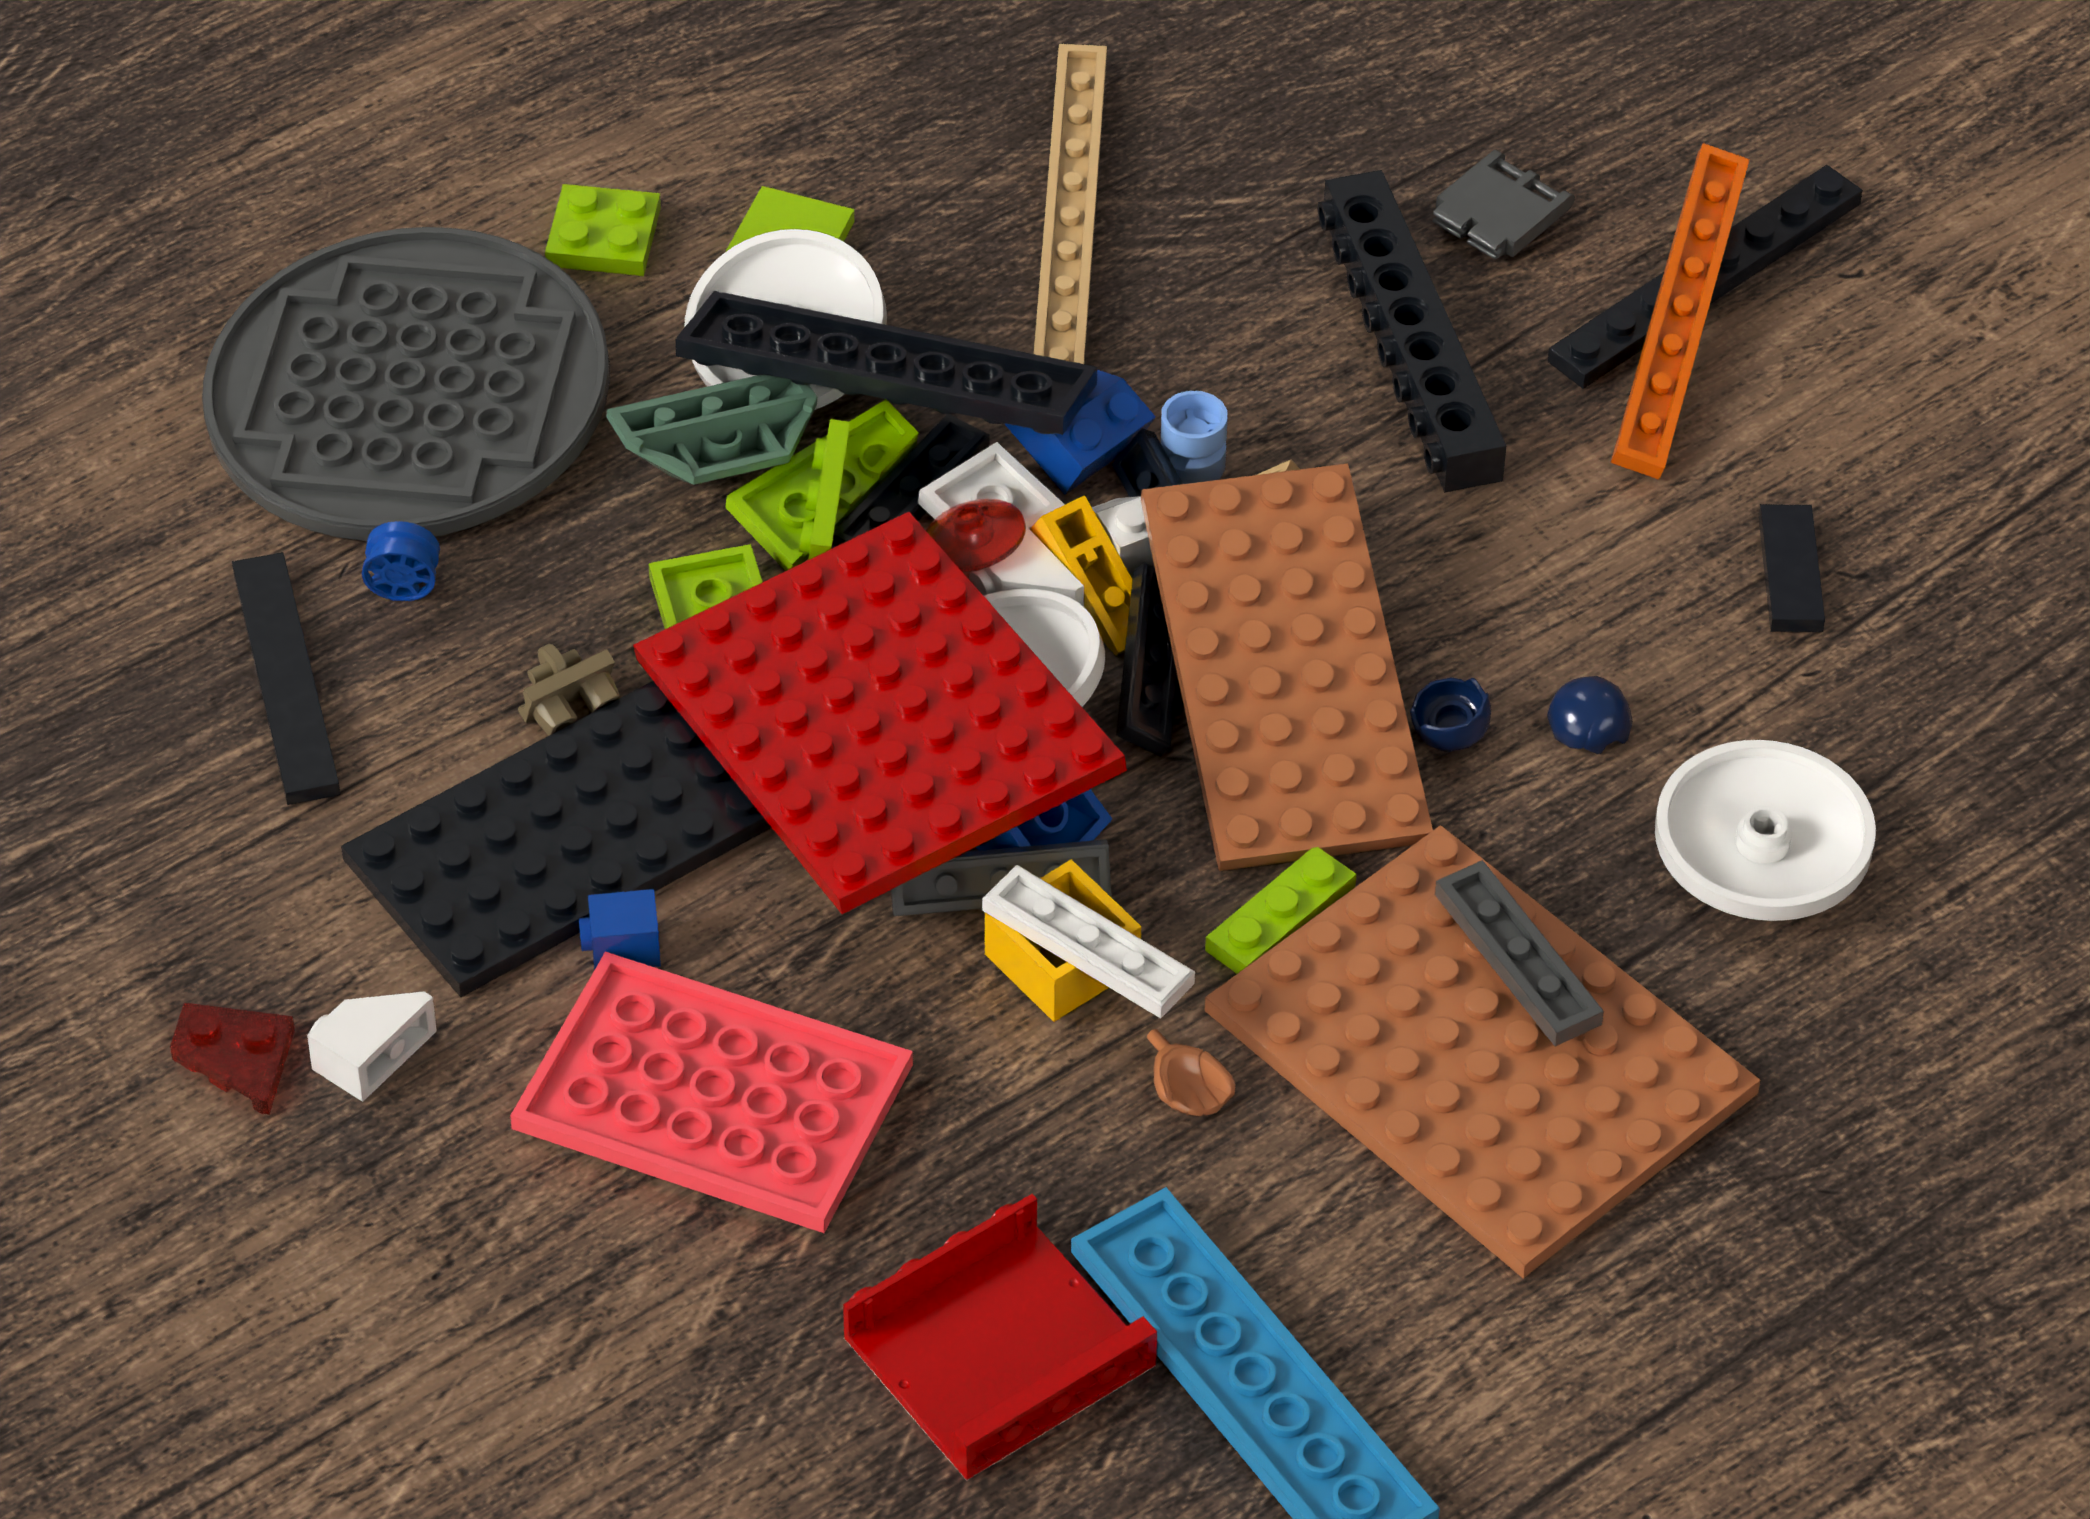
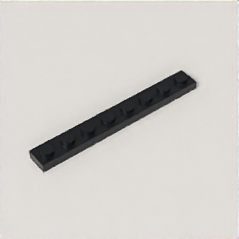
M1825 165L1731 227L1710 304L1859 206L1863 190L1829 165ZM1664 272L1549 347L1548 363L1584 389L1640 352L1644 346Z

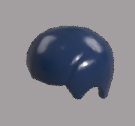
M1599 676L1580 677L1564 684L1555 693L1547 714L1549 725L1556 740L1569 748H1584L1595 754H1601L1605 747L1614 741L1625 744L1629 738L1633 723L1629 704L1620 688Z
M1450 677L1431 681L1416 693L1410 709V716L1413 727L1423 742L1432 748L1451 752L1469 748L1484 737L1490 726L1492 709L1489 693L1484 692L1475 678L1463 681L1462 679Z

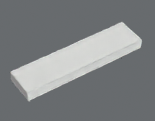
M1018 865L982 898V911L1160 1019L1195 984V971Z

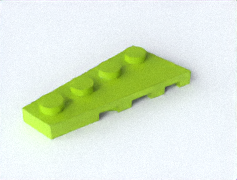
M886 399L849 421L850 429L834 530L917 445L919 432ZM816 442L794 454L789 463L771 468L733 491L726 498L725 508L785 571L805 562L809 558V553L799 552L803 522H814L816 511L806 510L810 479L821 480L822 470L812 469Z

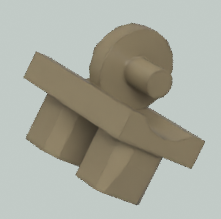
M547 644L539 648L538 658L540 665L527 671L533 685L524 689L525 704L519 706L518 712L525 723L536 719L548 736L576 722L577 719L568 703L582 697L590 712L593 713L619 699L620 695L611 677L615 661L607 649L581 661L580 655L575 649L561 655L553 644Z

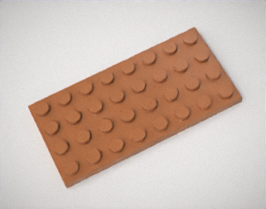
M1348 463L1142 489V510L1219 871L1297 861L1314 847L1321 848L1330 856L1410 846L1432 832L1431 819Z

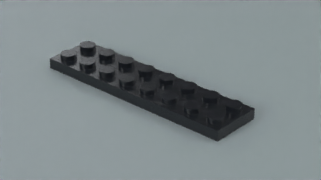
M713 291L675 339L676 357L695 360L701 365H720L740 369L750 375L765 374L790 379L793 383L799 385L814 384L834 388L848 395L864 394L886 399L893 404H913L933 408L942 414L958 413L982 418L992 424L1007 423L1032 428L1041 434L1056 433L1063 435L1097 385L1096 366L719 291Z

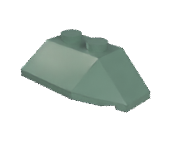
M764 374L607 409L606 417L626 449L672 478L695 485L789 463L817 406V395L810 385H799L793 383L790 379Z

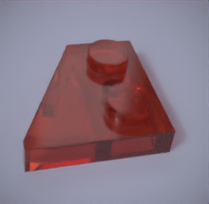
M184 1003L170 1045L172 1060L192 1072L204 1074L210 1083L226 1093L233 1088L252 1100L254 1110L261 1114L270 1115L295 1032L293 1016Z

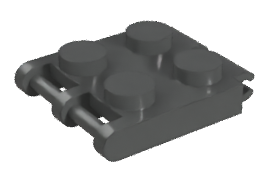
M1493 150L1437 196L1436 209L1433 212V215L1437 216V218H1434L1432 222L1458 238H1463L1468 234L1472 238L1468 239L1467 243L1493 259H1498L1501 255L1514 257L1572 207L1575 196L1566 190L1559 193L1539 181V174L1532 170H1528L1525 173L1505 161V154L1498 150ZM1499 169L1503 170L1504 172H1506V173H1508L1509 175L1513 176V177L1516 178L1517 180L1515 181V180L1511 179L1510 177L1504 175L1503 173L1499 172L1498 170H1499ZM1535 189L1536 191L1542 193L1543 195L1552 199V201H1548L1547 199L1533 192V190Z

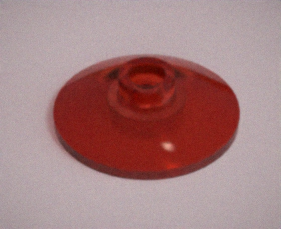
M978 499L961 503L946 510L934 519L926 531L962 572H971L993 566L1010 556L1023 541L1026 524L1021 511L1013 504L998 499Z

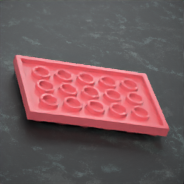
M605 951L511 1113V1127L513 1130L825 1233L913 1066V1051Z

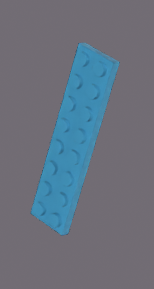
M1167 1187L1071 1238V1253L1130 1324L1144 1316L1156 1329V1355L1292 1519H1439L1440 1508Z

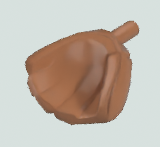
M1157 1029L1151 1030L1148 1033L1147 1039L1158 1050L1154 1062L1155 1089L1161 1101L1167 1103L1172 1109L1190 1116H1207L1217 1113L1235 1095L1236 1084L1233 1076L1210 1053L1187 1045L1170 1044Z

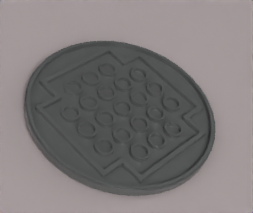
M443 227L393 229L350 238L324 247L297 260L259 286L238 307L216 339L208 358L203 378L202 393L204 419L213 450L221 466L232 481L254 502L289 523L310 531L367 541L370 532L377 526L395 521L417 524L430 531L434 536H441L487 522L520 506L554 482L576 460L590 441L604 411L610 385V361L605 332L599 315L589 297L565 271L541 254L510 240L477 231Z

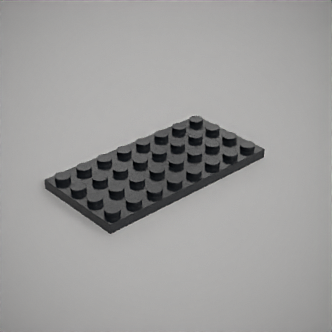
M651 681L343 844L341 849L344 862L461 998L580 933L579 918L589 917L588 895L654 889L655 892L772 827L656 683Z

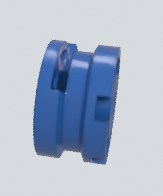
M402 521L381 524L370 532L365 550L366 559L362 568V579L365 585L378 596L393 601H414L428 595L434 588L436 580L435 568L438 565L440 545L437 538L422 526ZM369 571L373 572L374 575L372 577L370 576ZM422 582L427 583L422 588H420L418 585Z

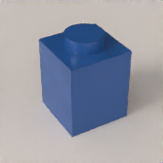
M654 889L588 895L589 917L579 918L581 950H593L594 970L605 951L652 967H661Z

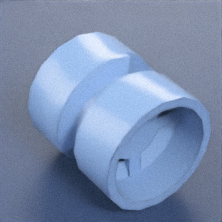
M1185 391L1175 394L1162 407L1161 445L1183 484L1220 479L1225 471L1227 409L1224 403L1216 396L1203 391Z

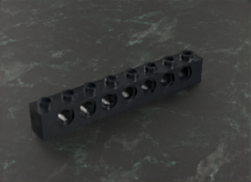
M1377 170L1325 180L1324 201L1318 202L1317 207L1321 228L1323 231L1329 230L1331 233L1335 260L1338 265L1344 264L1346 267L1348 288L1353 299H1360L1363 322L1367 332L1375 333L1381 365L1384 368L1389 367L1393 374L1394 394L1399 403L1405 402L1407 406L1410 431L1414 438L1420 437L1422 440L1424 460L1430 474L1436 473L1444 493L1502 482L1506 443L1383 171Z

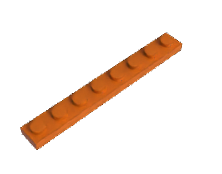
M1705 143L1702 144L1697 154L1611 459V463L1658 480L1665 469L1750 159Z

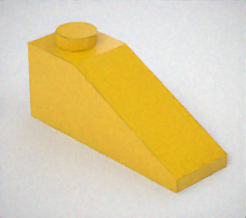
M1084 495L1041 516L1030 530L1084 585V608L1093 617L1102 641L1115 655H1118L1125 651L1132 577Z

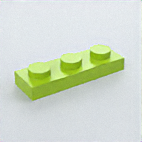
M830 419L827 439L816 438L812 469L822 470L821 480L810 479L806 510L816 511L814 522H803L799 552L809 553L808 560L832 548L850 422Z
M1311 848L1208 934L1205 940V951L1238 974L1354 889L1356 873L1321 848Z

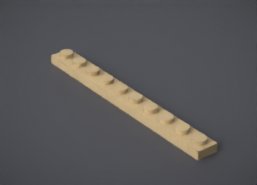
M1059 44L1034 354L1085 364L1107 46Z

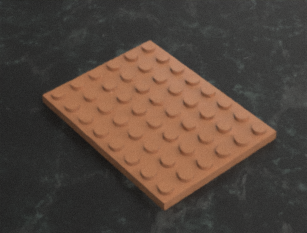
M1441 825L1205 997L1206 1013L1523 1279L1755 1097L1759 1092L1760 1079ZM1483 860L1603 1009L1602 1025L1558 1046H1554L1435 896L1436 881Z

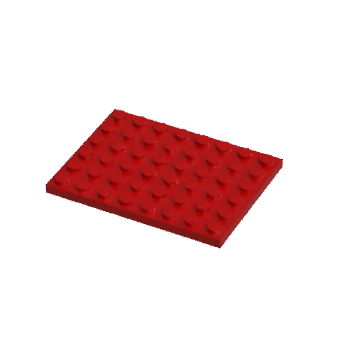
M910 512L898 516L633 645L636 660L841 914L1127 771L1125 755Z

